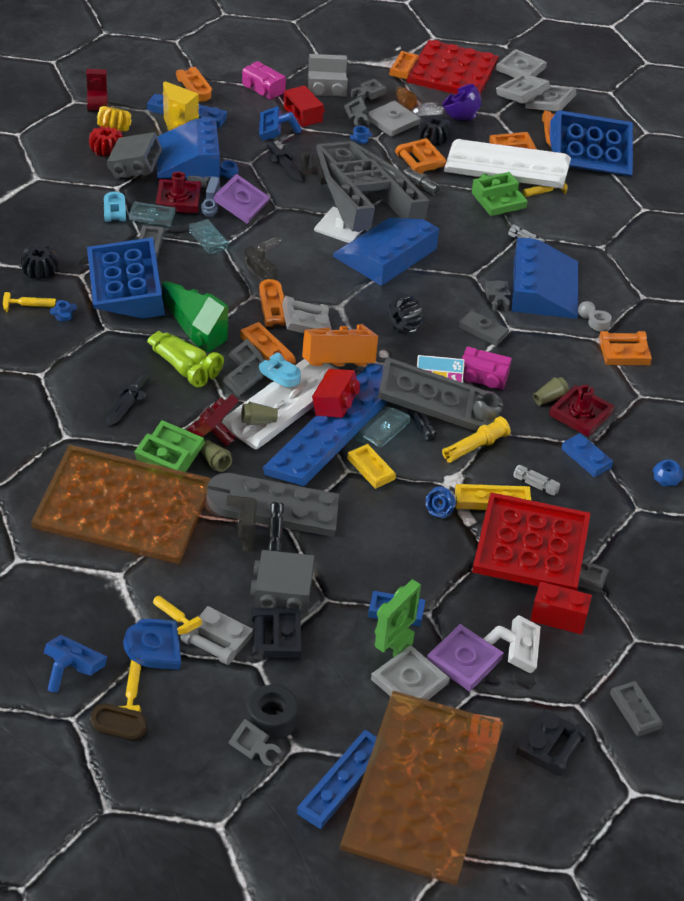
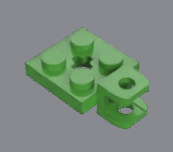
M412 579L405 587L401 586L396 591L394 597L388 603H383L377 612L378 623L375 629V647L382 652L390 647L393 649V657L413 644L415 632L408 627L416 620L421 584Z

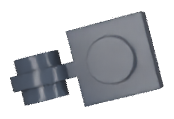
M212 176L206 190V200L201 205L202 213L207 217H212L218 212V204L213 199L215 194L222 188L220 187L219 178Z

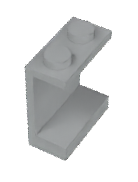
M309 54L308 89L314 95L346 97L348 78H346L347 56Z

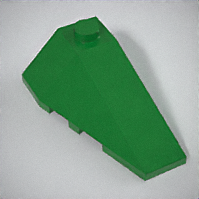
M168 281L162 282L163 302L197 347L209 353L228 341L227 304L212 294L206 293L202 295L195 289L188 291L182 285Z

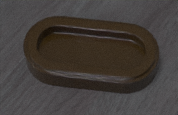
M103 703L96 706L90 715L93 728L97 732L127 741H137L147 731L145 717L135 710Z

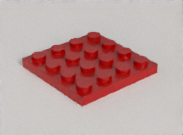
M428 40L408 74L406 82L453 94L459 93L457 89L460 87L474 84L481 95L498 63L499 56L489 52L475 51L472 48L458 47L455 44L441 43L438 40Z
M490 492L472 573L538 587L540 582L577 591L591 513Z

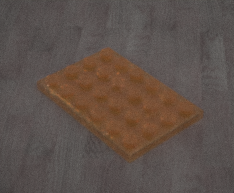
M68 445L31 521L32 528L180 564L205 504L208 484L212 478Z
M393 690L340 845V850L457 886L504 722Z

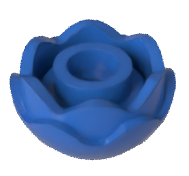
M673 460L660 461L653 468L654 479L662 486H676L683 480V470Z
M435 487L426 496V507L433 516L446 518L455 509V496L448 488Z

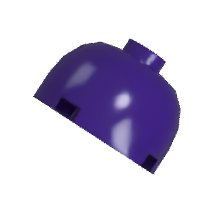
M474 84L460 87L457 89L459 93L454 96L451 93L443 101L442 106L445 112L454 120L463 121L467 119V121H470L477 116L482 102L479 90Z

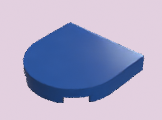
M160 619L138 620L136 624L126 630L123 640L125 652L134 662L142 666L179 670L181 655L177 621Z

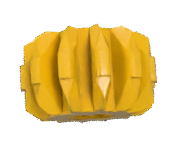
M100 107L97 115V124L99 126L116 127L117 130L122 132L129 130L131 125L130 112L113 107Z

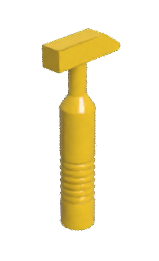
M566 183L561 188L564 194H566L568 188ZM540 185L523 189L522 195L524 197L550 192L557 187Z
M10 292L4 293L3 308L6 312L9 310L10 303L20 304L21 306L52 308L56 305V299L21 297L20 299H10Z
M156 596L154 598L153 604L177 622L184 623V625L177 628L179 635L187 634L202 625V619L198 616L189 621L185 618V614L163 597Z
M131 660L126 689L127 706L120 707L141 713L140 705H133V699L137 697L141 665Z

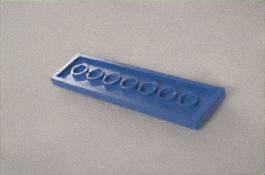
M370 363L356 376L360 382V391L356 394L351 407L348 408L343 418L315 416L263 466L264 475L305 486L387 404L388 401L377 398L383 366Z

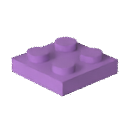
M236 174L215 194L213 200L248 224L268 203L270 197Z
M461 624L427 655V659L469 692L503 658L502 651Z

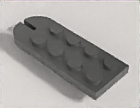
M389 357L384 362L377 396L379 399L477 431L481 425H489L494 422L495 418L499 417L503 410L501 409L503 402L494 392L484 391Z
M222 473L214 476L209 481L204 506L209 513L217 517H229L269 525V517L272 515L270 513L271 502L284 503V514H282L283 528L334 537L339 494L233 473Z

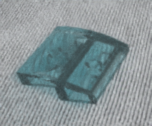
M384 406L352 439L359 443L367 439L381 448L410 423V416L397 409Z

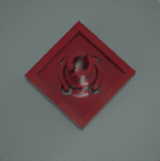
M180 171L172 173V180L160 179L156 211L198 213L201 182L185 181V174Z
M575 385L550 408L549 416L589 437L613 414L615 406L594 395L593 387H590L588 392L589 385H581L580 387Z
M233 394L225 400L222 397L219 398L186 431L200 437L211 431L224 447L228 446L236 438V435L221 421L239 400Z

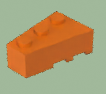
M363 324L357 325V329L348 330V326H340V330H330L329 327L305 329L302 357L313 366H323V363H332L335 366H345L346 363L367 366V363H376L378 335Z

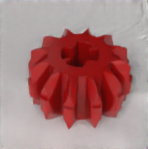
M100 126L99 129L94 128L89 137L91 152H94L97 156H110L118 138L123 137L121 131L117 130L116 127L110 128L109 126Z

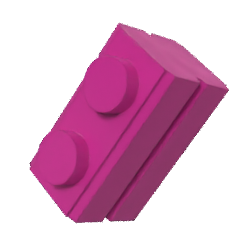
M259 61L242 70V84L269 100L283 94L286 89V77Z
M467 347L462 358L464 359L463 380L503 390L509 376L512 358Z

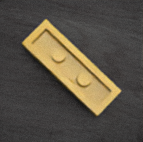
M455 484L456 509L486 510L490 492L531 500L530 487Z

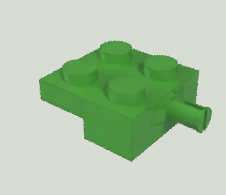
M510 172L488 176L486 173L484 175L483 173L480 178L473 179L472 194L490 216L527 208L528 201L518 190L519 182Z
M162 420L152 435L146 434L134 452L137 462L151 469L144 478V481L147 484L153 485L159 474L167 475L180 481L204 446L205 441L203 437Z

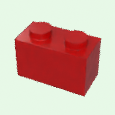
M305 85L284 91V108L294 114L302 127L323 121L324 105Z
M328 369L312 395L316 416L343 418L348 408L351 407L356 394L360 391V382L356 378L355 370Z
M540 582L530 621L582 635L592 595Z

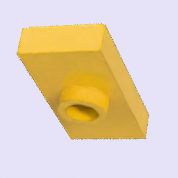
M368 444L348 452L347 459L375 489L396 479V473Z

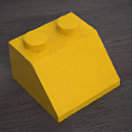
M165 81L163 83V108L168 131L194 119H199V94Z

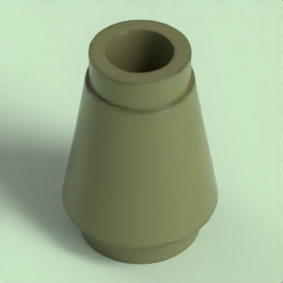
M554 377L537 392L533 393V398L539 406L560 400L569 391L568 384L562 377Z
M250 401L248 404L242 405L241 421L242 423H247L248 426L277 422V408Z
M209 440L205 441L200 452L214 471L219 472L227 470L232 464L231 453Z

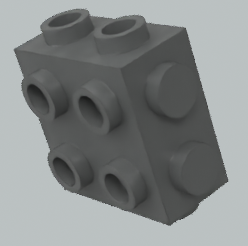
M152 132L118 138L107 160L108 169L112 172L114 178H129L134 175H148L152 173L162 151V146L156 133Z
M262 550L260 560H255L254 576H257V580H252L250 596H255V607L300 609L301 612L308 613L314 555Z

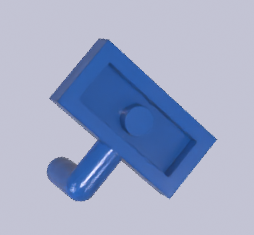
M278 106L261 112L259 135L262 141L273 139L280 135L281 124L289 121L294 133L299 134L302 129L294 114L288 112L281 115V110Z
M63 635L54 638L46 643L44 654L53 657L55 660L48 690L51 692L59 691L63 671L67 666L76 668L78 672L91 676L105 667L107 656Z

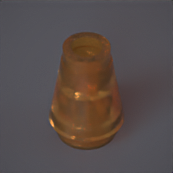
M404 87L397 89L396 96L399 104L408 110L414 109L417 105V96Z

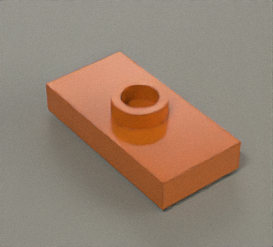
M401 51L390 68L389 75L407 79L419 55Z

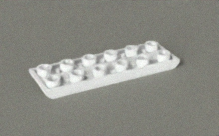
M457 139L452 143L444 172L478 177L483 173L484 175L486 173L488 176L510 172L521 183L563 188L571 158L564 153Z
M304 359L295 365L301 371V381L298 385L284 387L273 381L243 403L248 404L250 401L277 408V422L248 426L247 423H242L241 421L242 405H240L225 416L222 423L237 438L257 450L314 407L312 395L328 369L338 368L333 367L329 363H323V366H313Z

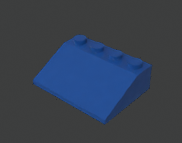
M557 110L550 121V143L552 152L564 153L571 158L569 167L630 177L633 175V122Z
M202 117L194 119L157 136L162 146L161 154L157 160V178H172V173L177 171L183 172L185 178H188V176L211 178V176L220 177V154L216 118Z
M388 218L334 252L333 257L382 286L437 249L439 228L424 219Z
M153 237L87 247L94 309L142 319L165 315Z
M518 237L514 256L511 311L577 319L578 261L540 240Z

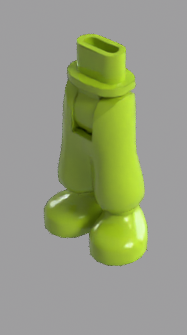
M157 331L148 338L147 342L152 345L153 351L172 364L195 387L206 385L208 378L211 380L216 378L224 365V357L221 354L213 352L207 356L204 350L174 335L171 336L169 333Z

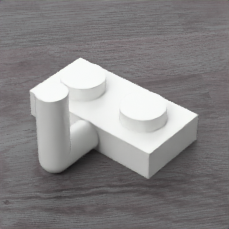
M518 615L512 620L511 631L502 626H497L483 638L491 645L500 638L510 642L509 663L529 673H532L537 668L541 626Z

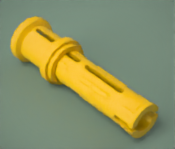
M499 416L489 425H481L476 433L442 450L445 459L448 458L447 462L451 463L482 445H492L496 439L510 435V426L505 418Z

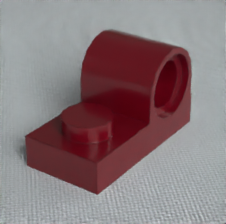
M86 69L87 111H99L102 106L108 107L107 70Z

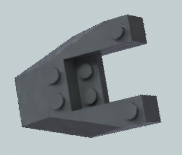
M353 141L316 145L320 163L342 221L351 231L360 232L361 230L371 229L375 206L364 196L369 193H377L400 218L425 220L429 200L399 169Z

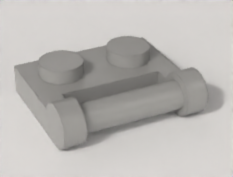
M285 296L282 307L287 330L304 333L305 329L329 327L332 330L328 316V305H314L296 301L293 297Z
M207 606L199 616L202 619V625L187 634H182L180 640L188 645L193 644L219 657L220 662L229 665L252 638L253 629ZM199 634H201V635H203V636L209 638L210 640H212V641H214V642H216V643H218V644L224 646L225 648H223V647H221V646H219V645H217V644H215V643H213V642H211V641L205 639L204 637L200 636Z

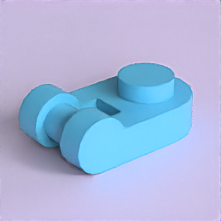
M109 192L104 196L105 222H111V220L126 222L125 196L122 193Z
M278 352L273 354L269 361L265 360L259 364V370L263 375L284 387H294L301 381L300 369L286 361L282 354Z

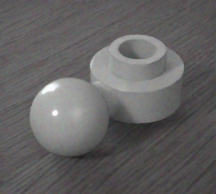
M584 301L579 305V315L585 319L589 318L588 324L595 331H604L610 328L612 316L608 312L596 311L595 305L590 301Z

